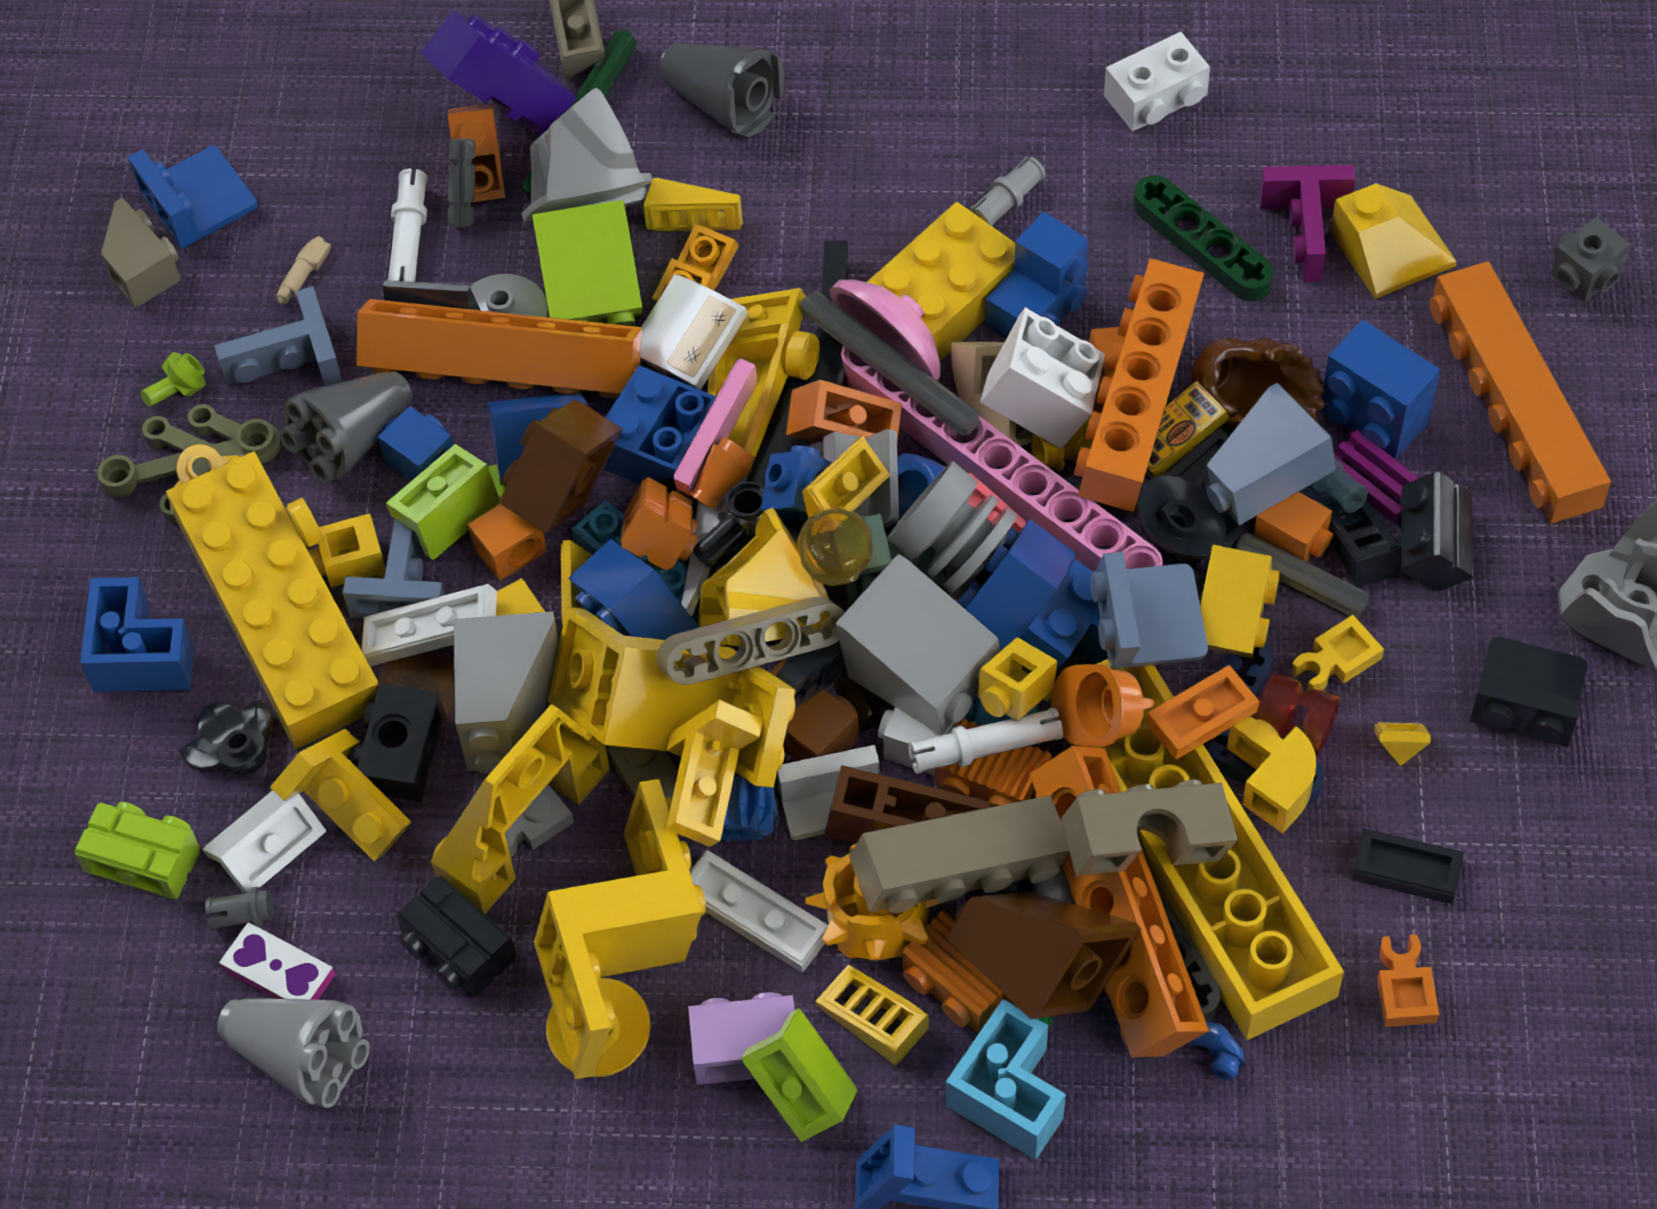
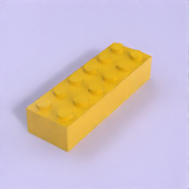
M255 451L167 490L166 494L174 517L295 750L363 718L368 701L376 699L379 683Z

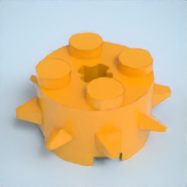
M856 844L852 845L850 853L842 858L830 855L825 859L827 869L823 880L824 892L806 897L805 904L825 909L827 912L829 925L822 937L823 943L827 946L837 944L838 950L848 958L878 961L902 957L903 949L910 942L924 944L929 940L925 931L930 918L929 907L941 903L937 902L936 899L918 902L914 907L899 913H891L888 909L869 913L849 858Z

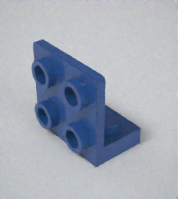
M215 145L168 169L165 168L161 161L154 164L144 149L127 157L138 191L181 249L258 208L256 198Z

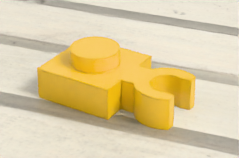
M1351 615L1315 638L1313 650L1316 653L1308 652L1299 655L1293 662L1291 673L1295 677L1306 670L1315 672L1318 676L1309 681L1307 691L1310 695L1318 694L1325 689L1329 677L1333 674L1344 684L1380 661L1383 657L1384 648L1358 619Z

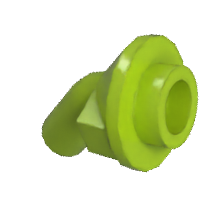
M173 352L161 366L167 377L141 390V397L144 403L151 407L179 391L184 396H192L206 384L203 377L205 369L191 354L184 353L181 355Z

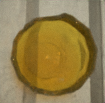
M840 506L819 510L805 522L800 531L797 541L800 563L813 580L828 586L852 583L859 578L861 572L872 558L874 545L872 543L871 529L860 515L854 511Z

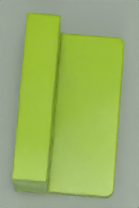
M454 444L387 501L386 505L392 517L416 532L424 554L434 560L469 530L468 523L499 504L500 498L487 464Z
M799 1008L789 1013L779 1032L750 1046L741 1057L745 1066L800 1142L843 1121L857 1093L855 1084Z

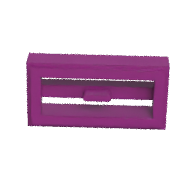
M1356 429L1350 435L1347 443L1343 441L1337 446V451L1334 453L1336 470L1332 474L1352 490L1358 489L1368 503L1392 522L1396 523L1401 519L1403 506H1401V503L1399 505L1396 504L1375 486L1385 489L1401 502L1403 485L1419 478L1376 444L1363 437ZM1347 459L1350 463L1356 466L1359 470H1361L1364 474L1367 475V479L1369 481H1367L1364 477L1358 474L1344 461Z

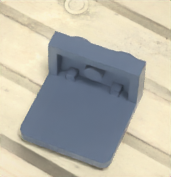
M1123 552L1103 554L1096 571L1090 575V590L1093 601L1098 602L1101 617L1098 625L1099 641L1102 649L1107 651L1109 667L1117 669L1203 659L1208 651V645L1193 569L1187 564L1126 569Z

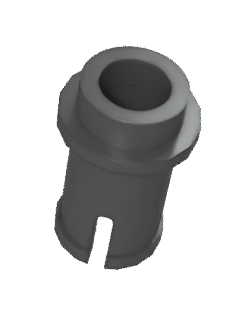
M251 887L250 893L217 898L208 897L205 903L206 914L227 911L225 913L213 914L211 918H207V923L211 930L243 925L248 922L254 923L257 927H263L264 922L273 920L274 916L273 901L269 890L260 891L259 887Z

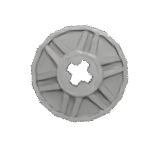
M951 461L936 476L887 537L888 541L911 560L918 557L928 547L936 551L926 571L932 578L950 563L953 567L941 585L951 594L963 583L973 577L975 578L983 570V567L996 552L997 548L1005 543L1008 531L1017 518V515L1006 507L992 521H989L987 517L999 500L993 494L986 497L976 507L970 505L968 500L978 482L954 461Z

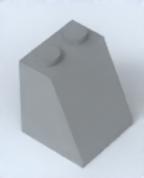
M900 554L889 563L835 623L848 678L940 735L953 722L957 723L965 717L970 709L972 700L978 694L980 669L1000 652L998 637Z
M553 611L454 619L455 724L468 771L490 774L543 714L548 703L547 699L559 648V638Z

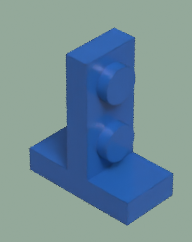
M894 1124L856 1160L855 1209H881L889 1201L939 1209H999V1159L915 1145L914 1127Z

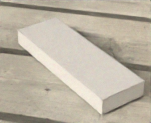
M489 584L366 616L364 617L361 651L369 666H374L454 645V619L496 616L497 591Z
M706 850L690 870L694 885H700L703 890L707 914L799 972L803 973L824 946L825 943L822 942V937L828 927L826 923L712 852Z

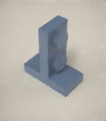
M313 286L295 291L303 320L214 345L227 386L240 382H250L260 376L281 370L295 369L313 361H317L324 386L343 382Z
M397 519L394 522L384 579L345 578L343 596L350 618L364 619V617L445 595L442 582L422 581L423 562L421 558H418L421 546L415 531Z

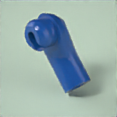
M1206 1021L1209 1032L1187 1044L1207 1048L1214 1057L1210 1067L1215 1076L1224 1080L1234 1079L1238 1075L1239 1068L1244 1066V1051L1223 1025Z

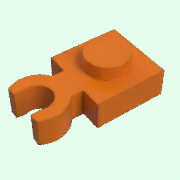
M1416 934L1409 936L1407 943L1409 952L1406 954H1397L1392 950L1389 936L1382 938L1379 957L1383 965L1390 969L1379 970L1377 977L1385 1027L1432 1024L1438 1021L1439 1009L1431 967L1416 968L1421 951V943Z

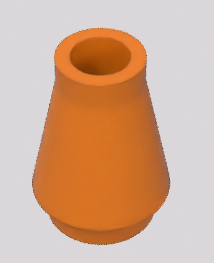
M724 436L718 445L713 443L697 483L690 495L711 510H714L730 489L739 484L752 472L749 467L755 460V457Z

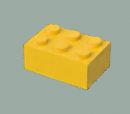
M955 202L868 280L867 283L882 286L898 297L906 294L918 303L924 312L920 318L933 335L939 360L941 361L951 352V342H962L986 319V298L1014 270L1015 242L963 205Z

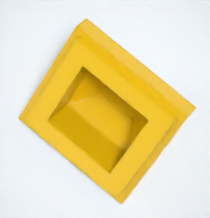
M1377 722L1374 726V732L1379 741L1400 766L1430 744L1431 735L1422 723Z

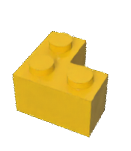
M1217 545L1212 546L1200 604L1208 650L1252 658L1254 647L1264 648L1270 619L1261 618V615L1263 614L1264 604L1274 605L1280 573V571L1272 569V556Z

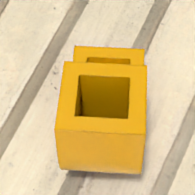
M1249 716L1230 728L1227 744L1228 750L1256 769L1246 781L1242 805L1283 834L1303 812L1309 802L1316 771L1315 751L1308 737L1297 726L1283 740L1269 723L1261 719L1255 720Z

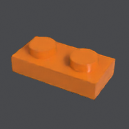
M1228 665L1147 712L1146 724L1175 760L1256 713L1260 701L1231 666Z

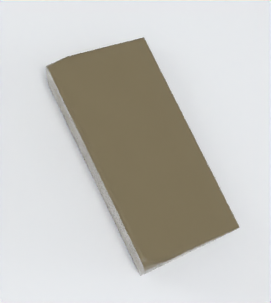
M549 0L565 79L577 75L605 57L594 0Z

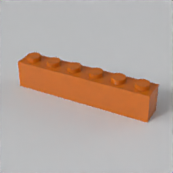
M1483 262L1437 276L1434 295L1430 298L1432 316L1436 323L1443 324L1449 335V345L1454 357L1457 360L1462 359L1467 368L1472 391L1476 396H1482L1488 407V416L1492 428L1496 433H1502L1508 444V453L1512 465L1517 471L1522 470L1528 481L1529 494L1535 507L1543 509L1550 524L1603 508L1611 480L1490 262Z
M369 299L357 312V366L371 367V371L374 373L384 372L388 374L391 371L416 372L418 377L424 379H438L444 375L462 377V381L470 384H483L489 380L505 381L508 386L517 389L532 388L535 385L552 386L553 390L558 393L572 394L580 390L598 391V394L602 397L616 399L620 396L630 378L641 364L642 327Z

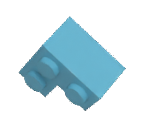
M1002 999L947 1079L946 1106L1036 1160L1064 1119L1066 1094L1031 1074L1047 1050L1048 1025L1037 1018L1030 1019L1018 1007Z

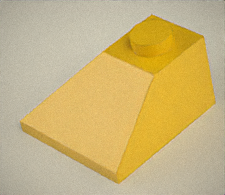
M1375 183L1336 199L1330 233L1375 299L1456 266L1455 258L1411 195Z

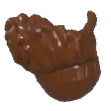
M1234 337L1219 339L1201 351L1192 369V384L1197 381L1224 408L1229 419L1221 426L1231 433L1234 432L1266 390L1276 383L1316 422L1318 421L1317 412L1321 411L1325 406V402L1320 398L1325 391L1322 387L1324 380L1320 377V370L1313 367L1312 359L1305 356L1301 349L1288 342L1279 343L1270 338H1260L1250 342Z

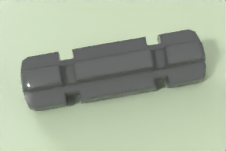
M454 138L449 143V158L453 159V163L449 165L448 201L452 202V206L448 208V223L453 227L466 228L474 223V207L470 206V203L474 201L475 164H471V160L475 158V142L469 138Z

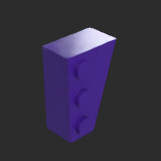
M452 10L420 52L448 80L485 103L492 100L506 107L507 109L504 112L506 116L516 122L521 118L538 136L545 133L550 125L562 116L577 99L574 94L537 61L541 54L533 46L521 38L517 41L499 26H496L494 29L489 23L474 13L470 18H467Z

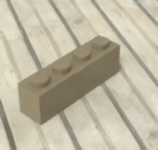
M1050 795L863 833L849 858L869 913L888 909L891 913H899L914 907L921 901L936 899L939 903H945L961 897L968 891L983 888L984 892L992 893L1008 887L1015 881L1030 879L1032 883H1039L1049 880L1059 873V868L1070 854L1063 825Z

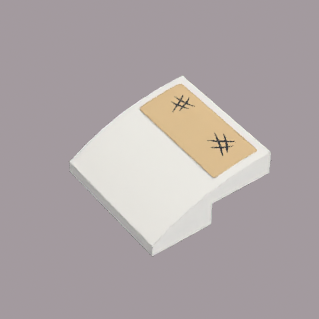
M675 274L642 325L641 361L665 375L668 373L691 387L701 390L749 312L744 306L699 283Z

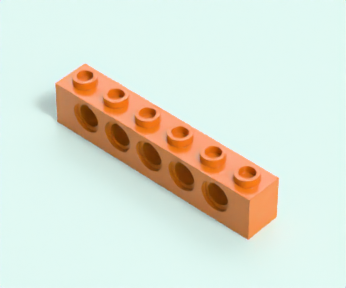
M1150 258L1145 275L1135 274L1128 301L1136 304L1134 310L1125 307L1117 334L1124 336L1125 340L1124 343L1114 341L1107 369L1115 372L1113 378L1103 376L1096 404L1104 406L1102 413L1092 411L1085 439L1091 440L1093 443L1091 449L1081 447L1074 470V475L1082 477L1078 497L1131 512L1135 511L1204 276L1203 272Z
M1071 746L1029 773L1036 791V798L1051 795L1060 820L1076 797L1083 792L1103 789L1106 791V794L1121 793L1105 748ZM1142 848L1125 871L1076 876L1071 855L1069 854L1062 866L1069 883L1070 895L1076 905L1135 922L1141 928L1104 987L1113 1005L1120 1025V1034L1123 1042L1128 1047L1130 1056L1164 1057L1209 1032Z

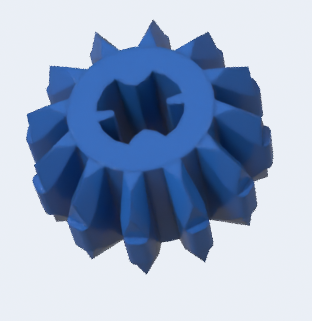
M740 775L733 779L721 840L726 842L740 841L742 843L746 840L758 841L773 832L774 821L777 819L774 787L755 786Z

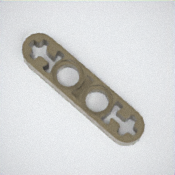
M811 597L678 633L667 638L661 644L657 652V663L659 669L671 680L681 685H689L828 647L839 640L835 623L843 616L844 611L824 597ZM823 612L829 616V619L822 622V630L818 631L811 624L819 622L821 618L820 613ZM797 620L806 626L799 627ZM776 622H784L786 634L783 640L775 646H767L765 642L767 629ZM737 634L740 639V647L737 653L728 659L720 658L719 646L721 641L729 635ZM686 650L693 657L685 659L684 668L680 669L674 662L680 660L682 657L681 651ZM705 654L708 661H706L699 655Z

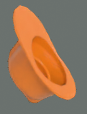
M1103 664L1073 665L1065 668L1057 677L1052 690L1051 707L1056 708L1059 717L1054 720L1055 722L1061 720L1063 737L1069 743L1078 746H1109L1114 744L1117 739L1132 735L1141 725L1143 710L1154 706V700L1143 697L1139 682L1134 675L1123 670L1111 669Z

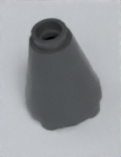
M391 371L388 374L381 372L295 394L288 398L284 406V422L286 427L280 430L281 441L289 452L293 454L298 453L320 484H329L347 475L378 442V436L381 434L385 424L392 418L399 417L407 409V405L413 399L411 388L401 374Z

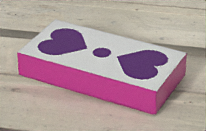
M249 922L219 962L223 971L274 999L318 1000L336 975L333 967Z

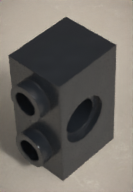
M380 683L376 699H370L367 703L364 715V727L367 729L364 744L356 746L352 763L387 797L418 802L423 800L445 714L438 692ZM393 737H407L405 742L398 747H385L387 742Z

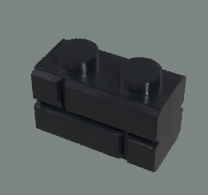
M1432 472L1403 485L1401 506H1403L1400 538L1401 571L1413 579H1420V583L1432 591H1442L1471 579L1472 493L1459 484L1454 485V481L1441 472Z
M442 876L434 878L421 890L418 897L415 896L396 916L402 933L398 937L401 944L416 959L419 960L426 955L437 965L434 968L435 974L452 991H456L461 987L471 997H476L493 981V977L502 973L517 956L512 938Z

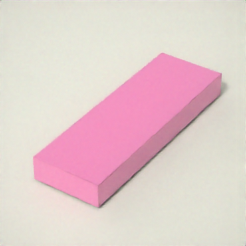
M741 358L735 362L673 476L676 491L691 499L692 502L695 498L690 493L697 483L713 443L718 445L724 436L729 437L758 383L755 364Z

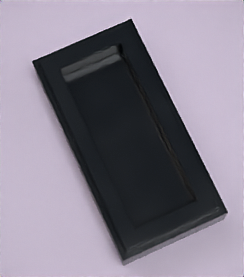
M1363 828L1352 880L1453 904L1464 852Z

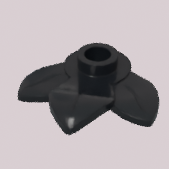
M261 700L249 704L242 711L227 702L209 704L203 708L198 716V729L202 735L183 746L179 751L180 755L188 765L201 771H209L223 766L238 775L253 773L264 764L267 757V742L264 737L273 725L272 711Z

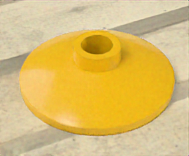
M600 978L598 983L602 999L608 998L612 1004L615 1028L610 1030L607 1038L606 1054L601 1056L596 1074L591 1077L609 1076L626 1069L641 1055L649 1039L651 1028L650 1016L644 1000L633 988L618 980ZM552 1006L546 1022L547 1041L557 1061L572 1072Z

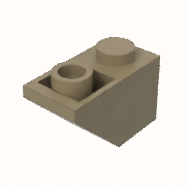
M122 197L114 203L101 255L111 282L134 308H137L181 281L175 262L179 260V256L174 246L166 237L159 239L153 233L155 229L142 209L134 211Z

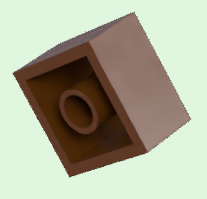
M576 399L560 409L553 408L546 418L541 421L534 420L524 432L520 444L525 448L520 459L513 461L503 476L502 484L506 488L499 504L548 533L585 507L623 428Z

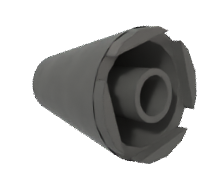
M677 42L664 51L659 62L661 79L666 85L731 132L746 137H751L761 132L775 114L769 111L775 97L781 100L784 90L785 74L782 61L778 56L771 54L770 51L763 48Z

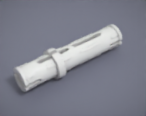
M412 169L402 170L398 176V198L391 210V220L395 224L388 280L415 282L421 226L425 224L427 217V208L423 203L428 181L427 175L416 169L414 185L410 184Z
M1053 707L1046 711L1025 715L1019 721L1012 718L966 730L961 725L951 728L950 734L916 742L911 741L908 743L910 760L916 759V763H913L912 767L916 774L958 763L960 767L971 765L975 758L1054 739H1062L1063 729L1061 720L1056 722L1054 720L1059 717L1058 711Z

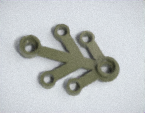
M207 404L197 405L188 413V421L193 433L198 436H209L216 433L228 441L217 444L208 443L171 426L169 421L162 416H153L147 419L142 426L146 443L152 448H163L168 445L183 452L192 445L205 444L216 449L221 456L237 455L241 457L255 451L261 464L272 460L281 448V438L278 430L267 421L251 419L241 425L217 414L214 408ZM200 418H210L205 423H196ZM157 429H164L159 435H151ZM264 442L261 445L253 446L255 443ZM181 453L136 465L126 456L113 455L100 463L97 476L105 493L117 498H124L134 492L137 484L175 475L176 462ZM197 459L194 460L192 469L196 475L200 476L209 472V465L205 460ZM120 478H126L121 482L114 483ZM165 494L160 500V509L163 517L169 523L178 524L172 511L168 510L170 502L167 494Z

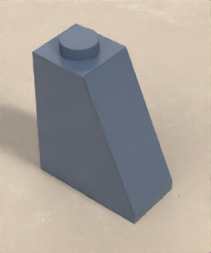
M1276 383L1266 390L1207 464L1210 486L1207 487V494L1218 512L1226 511L1238 525H1241L1335 471L1332 438Z

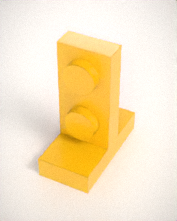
M718 700L670 733L667 751L681 756L666 829L709 847L720 842L739 750L760 737L763 724L762 718Z
M345 728L299 752L270 788L283 801L304 791L373 861H376L384 856L412 822L347 758L359 741Z

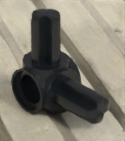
M747 481L732 487L727 493L726 507L718 513L720 523L693 548L694 555L705 567L715 566L739 543L747 545L756 536V525L763 513L761 506L764 487L761 484ZM780 518L796 543L799 552H806V548L810 544L808 535L785 519Z

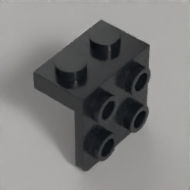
M1503 637L1492 638L1488 646L1469 722L1568 747L1582 703L1580 697L1588 667L1587 662L1581 657Z

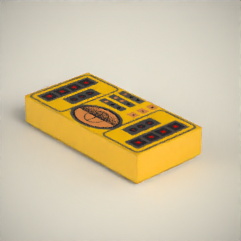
M1197 381L1165 407L1147 470L1154 478L1162 475L1229 419L1224 408Z

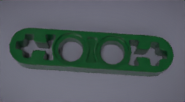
M1157 175L1146 176L1139 180L1135 186L1133 200L1134 210L1139 217L1238 298L1253 302L1265 298L1270 293L1274 271L1266 258L1170 180ZM1148 195L1152 199L1148 201L1146 200V196ZM1158 196L1162 197V202L1157 199ZM1181 218H1190L1196 221L1199 226L1192 231H1182L1174 223ZM1220 244L1228 247L1231 254L1225 258H1216L1211 256L1207 249L1212 245ZM1244 274L1251 279L1248 281L1244 280ZM1256 275L1259 276L1260 281L1254 279L1253 277H1255Z

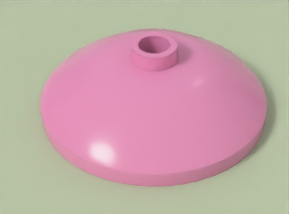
M839 280L832 286L830 296L836 305L936 381L940 379L941 364L932 333L920 318L924 312L916 301L906 294L898 297L882 286L858 280Z

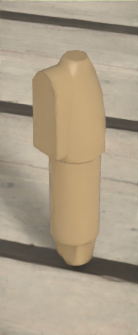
M315 237L301 249L295 259V263L279 287L276 295L278 303L287 304L291 297L296 296L295 291L301 288L310 272L313 270L318 271L331 249V244L324 242L322 237Z

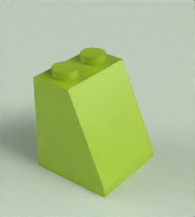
M624 199L532 214L550 318L596 323L607 322V324L629 326L635 323L634 318L643 316Z

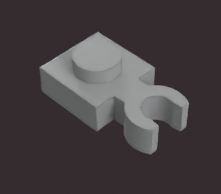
M549 784L505 833L511 858L516 853L517 845L525 840L531 849L534 850L574 823L572 813Z

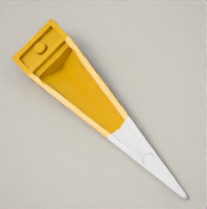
M801 288L731 299L744 306L749 314L708 377V394L717 397L737 360L739 361L741 358L755 364L758 383L728 439L754 457H756L788 377L785 371L787 346L793 333L799 331L804 316L801 302L806 296ZM745 477L740 483L746 482L747 477ZM726 496L717 504L714 510L698 501L696 520L699 521V524L694 533L698 536L696 544L720 523L718 513L726 507ZM693 550L690 554L682 598V605L691 616L701 595V585L707 580L711 570V566L705 567L700 563Z

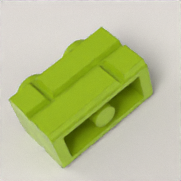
M101 802L100 804L98 803L88 822V828L84 830L75 848V856L83 872L174 900L178 899L187 881V874L191 872L200 854L199 844L188 823L174 816H164L162 821L148 817L142 809L127 802H119L116 807Z

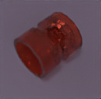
M1274 672L1261 698L1255 720L1261 719L1266 721L1277 731L1279 737L1284 739L1295 728L1293 722L1299 706L1302 705L1309 708L1302 728H1298L1308 737L1316 757H1319L1336 719L1341 696L1314 687L1309 692L1303 691L1300 681Z

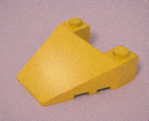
M551 704L487 776L448 836L438 844L431 860L435 877L442 876L486 914L516 879L505 833L548 784L580 805L610 770L606 746L592 737L588 731L581 728L579 724Z

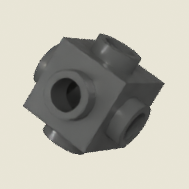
M1595 217L1575 234L1570 231L1558 241L1553 251L1555 259L1551 275L1556 278L1562 288L1572 291L1581 300L1586 302L1599 290L1602 293L1607 292L1618 281L1623 272L1631 244Z

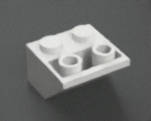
M1025 307L988 372L980 403L1061 449L1092 414L1105 354L1096 349L1091 343L1080 340L1056 326L1050 319L1041 317Z

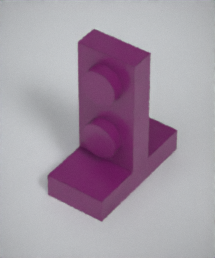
M1354 165L1262 167L1259 189L1260 209H1289L1290 226L1298 227L1299 236L1293 237V262L1301 263L1303 282L1321 281L1326 252L1321 208H1334L1336 199L1353 193L1355 185Z

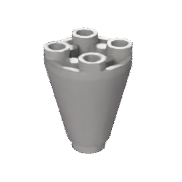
M234 999L224 1006L217 1023L218 1035L226 1040L230 1048L298 1099L325 1108H330L337 1102L341 1090L345 1087L354 1069H360L367 1061L369 1055V1042L362 1038L361 1020L356 1009L349 1004L334 1000Z

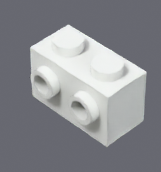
M1179 32L1106 67L1104 97L1133 132L1147 124L1151 125L1159 122L1166 115L1184 106L1195 105L1203 97L1207 96L1210 66L1183 33Z

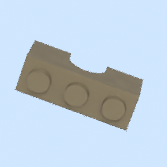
M1187 780L1176 784L1172 788L1154 789V786L1149 784L1138 785L1125 792L1106 794V791L1103 789L1089 790L1078 795L1061 818L1076 876L1125 871L1141 851L1137 830L1152 832L1162 839L1168 849L1172 866L1220 861L1238 840L1222 783L1202 785L1200 780Z

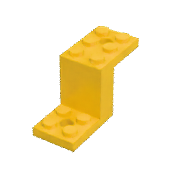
M567 607L547 699L550 704L564 712L579 724L581 728L588 731L604 745L667 751L672 731L718 700H721L763 719L760 737L739 750L735 772L755 786L774 787L777 771L780 770L784 761L783 743L787 725L792 720L795 712L794 688L760 666L694 684H678L667 677L659 669L657 663V652L665 640L624 636L586 609ZM719 646V655L722 659H728L737 653L731 647ZM682 650L681 659L674 662L680 669L684 668L685 659L693 657L686 650ZM705 654L699 655V656H701L703 659H705L706 661H708V659H707V657H706Z
M659 779L639 782L623 834L637 876L549 891L536 932L534 945L575 1080L595 1076L601 1056L606 1054L609 1032L615 1028L612 1004L608 998L602 999L598 986L600 978L685 962L691 943L696 940L697 926L700 918L706 912L703 890L700 885H694L690 874L691 855L689 847L684 840L679 841L677 833L666 829L672 799L671 797L665 798Z

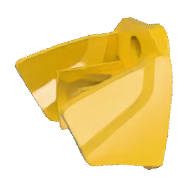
M773 507L761 514L755 529L756 536L726 565L702 583L698 610L699 627L811 597H824L829 600L810 556L805 551L799 552L796 543ZM823 612L820 613V621L811 624L818 631L822 630V622L829 619V616ZM797 620L799 627L806 626ZM776 622L767 629L765 642L784 638L786 634L784 622ZM732 634L725 637L721 641L720 646H740L739 636Z

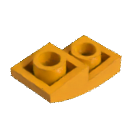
M695 224L678 260L671 258L652 299L658 302L675 274L714 291L739 247L737 241Z

